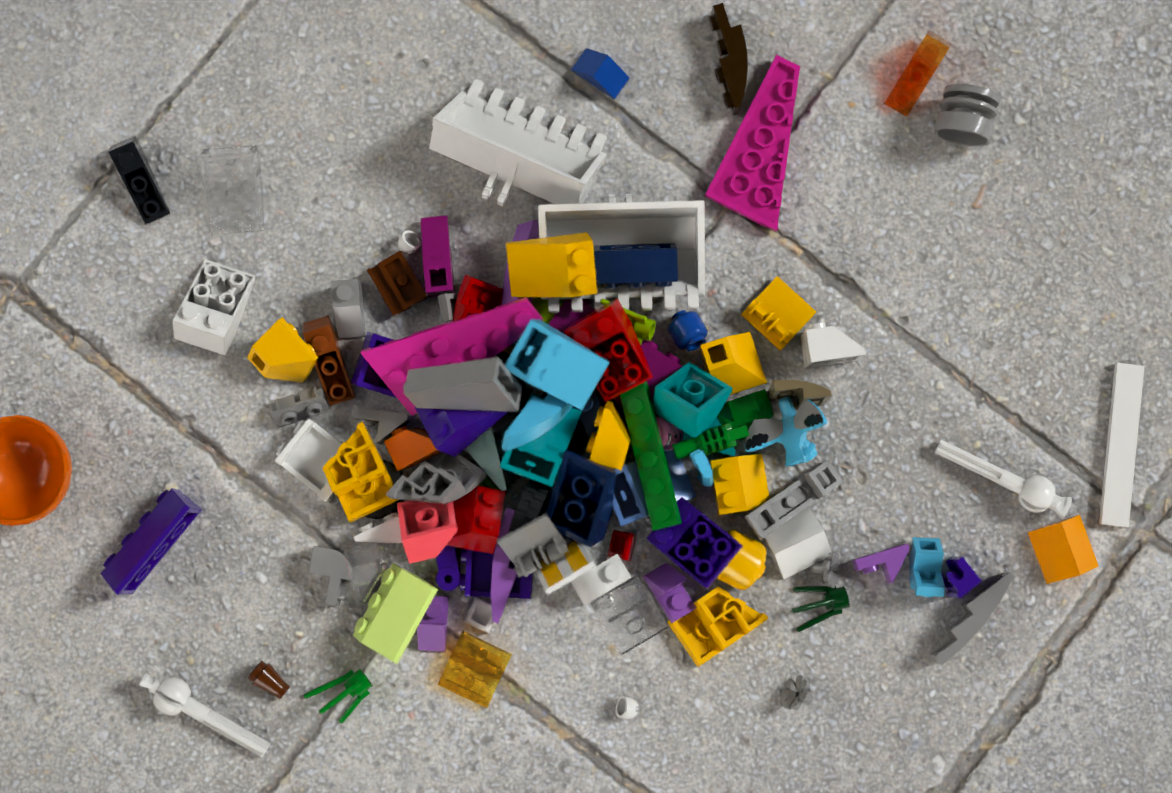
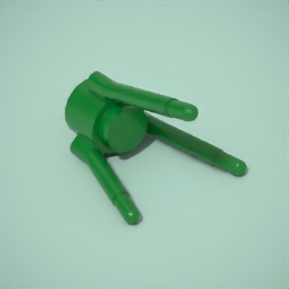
M358 669L356 672L350 670L345 675L305 693L303 697L305 699L347 681L343 684L346 689L319 710L320 714H324L350 694L353 698L358 695L339 719V723H343L359 703L370 694L368 689L373 685L361 669Z

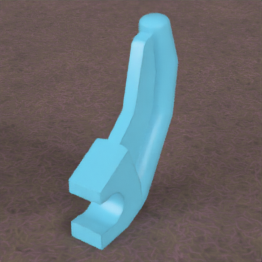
M697 449L689 453L694 466L698 469L697 477L703 486H712L714 482L713 473L703 450Z

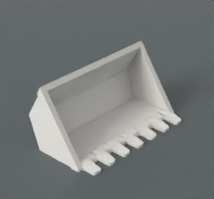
M478 79L473 81L468 93L461 91L433 118V130L429 149L490 175L482 193V198L486 200L491 196L498 179L505 182L497 199V205L502 207L513 186L554 204H583L597 172L607 156L606 153L601 152L607 140L606 135L598 133L592 146H587L581 143L586 132V127L581 124L576 125L569 138L560 134L566 122V119L560 115L555 117L550 129L540 125L545 114V109L536 106L528 120L519 116L525 104V101L519 97L514 99L509 111L499 107L504 96V91L495 88L488 102L478 98L484 86V83Z
M609 194V203L538 205L539 238L587 232L593 240V250L594 245L675 243L677 247L678 282H672V286L657 287L656 282H645V287L638 288L628 287V283H617V288H601V284H596L597 294L576 297H541L542 300H548L549 313L559 312V300L571 299L572 312L583 311L582 299H595V310L604 306L600 303V300H606V298H618L622 307L629 310V298L641 297V309L644 311L652 310V297H664L666 310H674L676 308L675 296H687L688 308H699V296H705V200L632 202V194H626L624 202L616 203L615 194Z

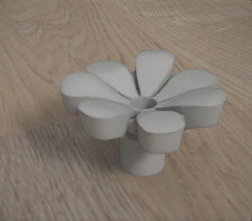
M830 552L826 561H823V563L817 562L813 567L814 573L823 574V581L827 582V586L835 588V584L839 581L837 572L841 573L843 570V564L838 563L839 554L836 552Z
M798 675L796 681L789 679L786 682V687L789 691H785L782 696L783 700H785L783 703L784 708L798 710L802 702L807 705L812 703L813 695L807 693L810 684L802 675Z

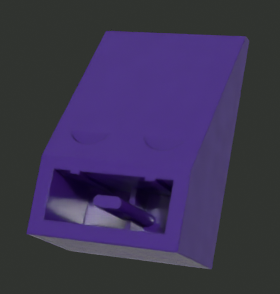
M681 496L677 501V506L682 524L652 531L646 539L674 564L708 589L743 545Z

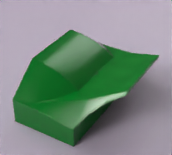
M764 389L725 402L717 419L721 425L729 422L732 427L745 424L749 430L754 420L770 419L774 413Z

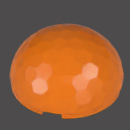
M22 415L1 417L0 524L8 526L31 524L52 513L66 496L72 477L71 456L61 436L46 423Z

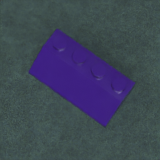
M171 488L169 491L165 490L156 500L158 505L152 512L147 511L141 517L139 528L134 533L130 532L121 542L123 547L117 554L113 553L104 562L103 566L105 569L100 574L117 595L133 594L202 511L198 505L178 489Z

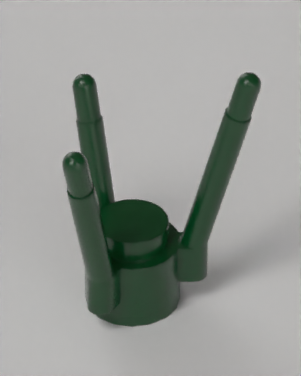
M836 585L835 588L828 586L793 588L794 592H827L823 594V600L792 608L791 612L793 614L823 606L830 610L797 627V632H801L833 615L842 614V609L850 607L849 597L844 586L836 588Z

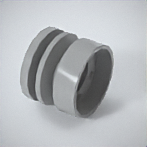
M951 84L946 86L942 95L944 99L940 104L945 112L940 113L937 117L934 130L935 135L947 142L963 146L982 147L989 145L994 130V124L989 119L997 116L998 111L996 108L1000 103L999 95L989 89L975 85Z

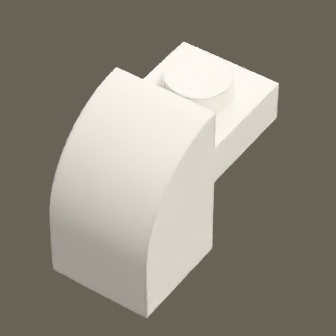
M616 554L571 581V584L585 606L632 577L619 555Z

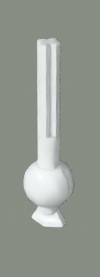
M940 440L935 450L936 454L1019 494L1020 504L1030 512L1041 513L1049 508L1055 511L1063 520L1071 507L1072 497L1056 495L1054 484L1044 476L1032 475L1024 479L943 440Z
M145 673L139 684L155 694L153 703L162 714L170 716L183 712L262 758L271 745L268 741L191 698V689L182 679L172 677L160 682L157 679L153 680L150 675Z

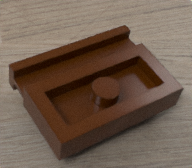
M401 251L381 261L373 268L367 269L394 317L428 298Z

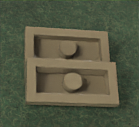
M774 380L768 389L769 401L789 396L791 399L796 398L797 409L807 400L812 401L817 406H824L832 396L831 390L823 386L799 380Z

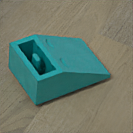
M531 392L526 405L533 395L541 400H544L546 397ZM572 408L558 424L539 438L523 446L506 451L500 468L553 488L564 453L568 450L582 411Z

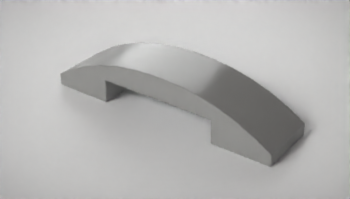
M827 460L753 510L745 518L761 540L809 505L838 487L843 481L829 460Z

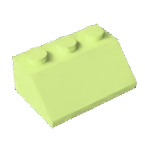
M392 563L391 567L384 572L378 591L370 597L368 609L364 616L357 621L353 636L365 646L398 664L438 589L420 576Z

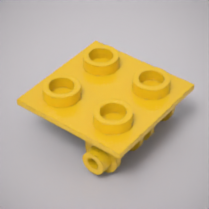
M776 276L759 296L748 305L741 316L781 351L816 314V311L783 280Z

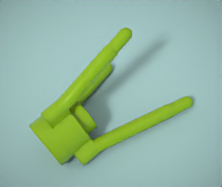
M601 299L600 303L606 305L610 301ZM623 307L633 325L640 345L643 340L651 341L656 321Z

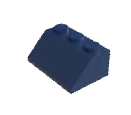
M675 243L594 245L596 284H601V288H617V283H628V287L638 288L645 287V282H656L657 287L672 286V282H678V259Z

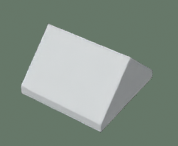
M810 507L805 508L764 537L765 543L783 579L827 559L828 554L831 552L825 531Z

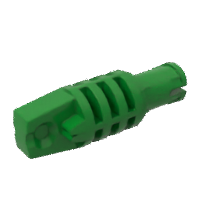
M729 422L706 429L696 438L672 444L677 460L690 456L689 453L697 449L703 450L705 455H709L737 446L736 440L749 436V432L745 424L732 427Z

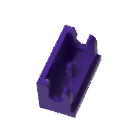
M950 557L945 561L948 568L952 570L951 572H946L947 579L941 573L945 589L948 591L946 592L948 597L961 598L982 581L963 557Z

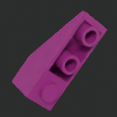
M448 216L421 218L426 294L429 298L445 293H455Z

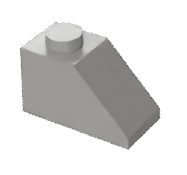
M359 279L331 281L332 305L339 339L366 337L362 283Z

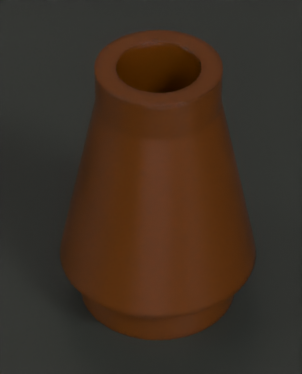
M260 661L248 676V679L252 681L251 685L276 696L278 699H281L290 688L270 663L266 664Z

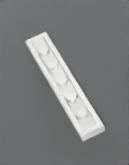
M1115 363L1099 524L1129 527L1145 366Z

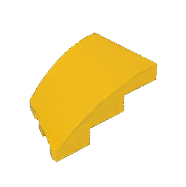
M363 422L359 423L349 439L338 448L335 456L331 457L323 466V471L332 492L338 496L347 519L351 523L400 500L391 499L386 495L394 483Z
M718 586L694 602L697 607L694 611L674 623H671L670 620L667 623L696 666L699 667L769 618L766 614L759 613L747 606L746 602L741 599L732 597L729 592Z

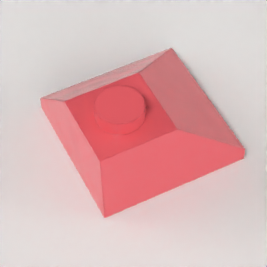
M410 500L397 503L401 540L409 564L437 557L458 531L453 501L445 504Z

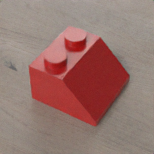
M476 486L463 497L454 500L453 506L458 531L447 545L493 554L499 537L506 491Z

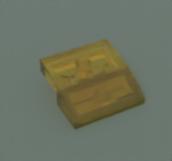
M462 631L438 685L487 708L512 654Z

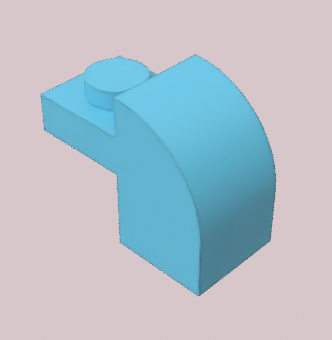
M912 537L909 580L910 588L915 590L916 596L928 598L934 596L944 597L945 585L941 574L944 552L940 538Z

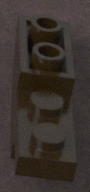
M720 3L712 6L711 15L708 16L711 30L717 31L719 40L716 41L720 56L725 55V57L719 58L717 68L714 71L718 84L723 83L726 92L723 93L726 108H731L732 114L737 115L743 101L747 83V48L742 25L731 27L724 5Z

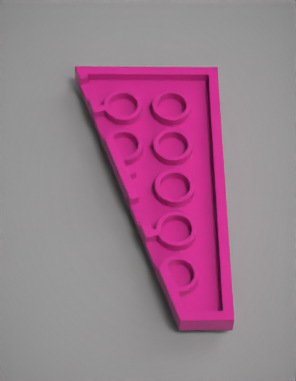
M777 54L705 194V198L774 232H777L800 72L799 65Z
M527 297L494 307V309L469 315L467 318L458 321H450L413 333L405 338L394 339L377 347L361 350V355L410 415L413 416L417 411L413 403L405 396L403 389L408 370L493 358L521 338L531 319L543 321V318Z

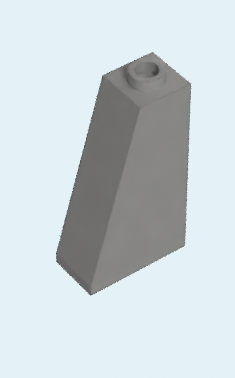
M498 357L408 370L407 379L403 387L405 396L416 408L506 412L518 411L522 391L520 384Z

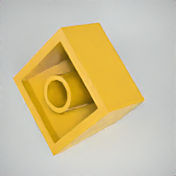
M762 454L711 460L709 462L713 473L714 482L712 487L717 516L752 511L770 499Z

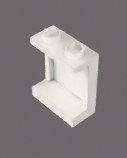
M308 419L306 422L302 420L294 429L293 434L295 436L289 443L284 442L277 450L276 455L278 457L275 462L283 466L317 493V496L322 500L330 503L335 494L332 492L323 471V466L331 457L335 456L342 443L313 420Z

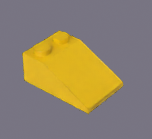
M587 232L505 243L511 297H576L597 294L593 240Z

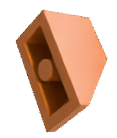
M406 426L398 428L391 432L393 437L384 441L397 471L410 469L442 452L435 449L427 431L419 428L407 429Z

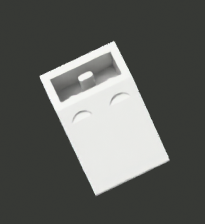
M205 259L173 319L174 339L226 355L236 335L256 276Z

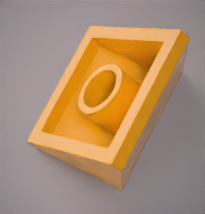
M1080 515L1027 532L1046 584L1082 575L1099 566Z

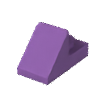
M902 544L853 559L852 563L854 569L863 570V574L879 570L878 564H881L887 583L892 584L910 548L908 544Z
M668 563L643 576L671 623L697 608L682 585L687 579Z
M434 596L417 627L418 650L446 652L448 596Z

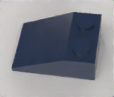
M569 450L565 451L546 513L560 534L590 548L605 538L612 515L616 471Z

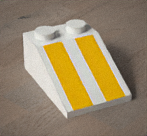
M567 538L565 542L567 543L568 552L564 553V557L552 562L548 556L549 565L545 563L544 559H541L542 569H539L537 564H535L537 568L535 573L547 595L596 567L584 544Z

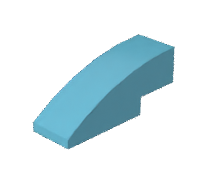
M548 394L544 400L533 395L505 432L501 449L508 451L539 438L558 424L573 406L551 394Z

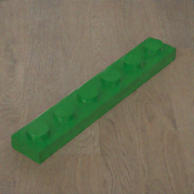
M646 381L620 394L652 529L657 531L682 524Z

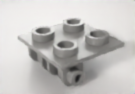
M547 514L534 519L523 527L497 540V543L515 565L514 569L519 577L523 575L527 577L529 574L537 571L535 563L539 569H542L541 559H544L545 563L549 565L548 556L554 562L564 557V553L568 552L567 543Z

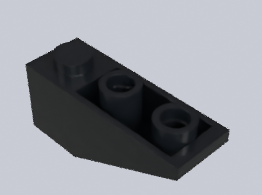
M136 136L110 146L108 153L145 225L170 214L150 164Z

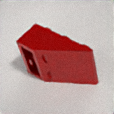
M618 298L572 322L564 330L568 337L610 362L596 385L605 402L653 378L633 325Z

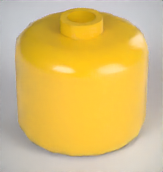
M728 530L726 532L743 547L716 579L738 590H745L751 587L763 575L766 567V548L761 542L737 530Z

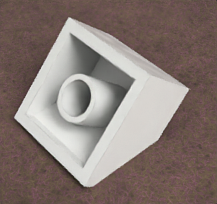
M826 323L811 324L800 336L805 368L854 362L866 355L865 348L835 326L826 327Z

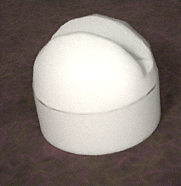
M404 231L399 237L398 248L404 254L414 253L421 246L420 237L413 231Z
M621 696L616 703L617 717L632 719L638 715V712H635L636 707H639L637 701L631 697Z

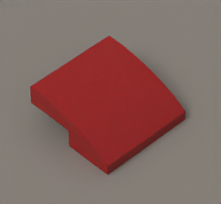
M465 274L457 296L453 322L502 305L503 288Z

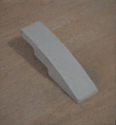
M1011 572L1002 573L961 604L967 614L946 629L952 639L931 654L937 664L943 665L984 626L1008 589L1014 577Z

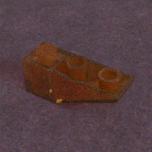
M929 30L884 104L907 117L952 43Z

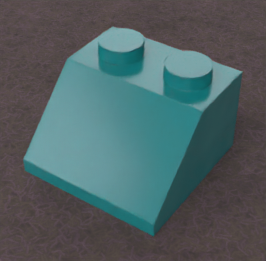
M688 362L655 387L654 412L696 438L713 424L730 396L732 387Z

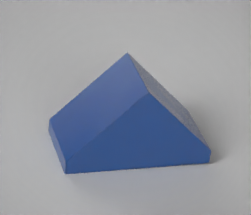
M588 48L585 49L571 69L572 72L614 100L630 79L609 55Z

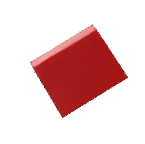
M613 530L607 556L613 557L618 554L620 559L631 562L637 535Z

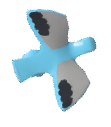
M789 396L779 399L782 419L772 420L765 418L754 420L748 430L749 436L745 440V451L753 452L778 442L782 443L786 449V466L806 463L818 454L815 444L809 442L806 438L807 431L822 427L828 421L822 411L812 401H805L796 412L793 405L794 400Z

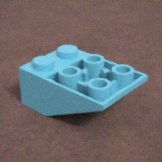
M531 319L505 367L509 372L527 383L583 410L610 362L540 319Z

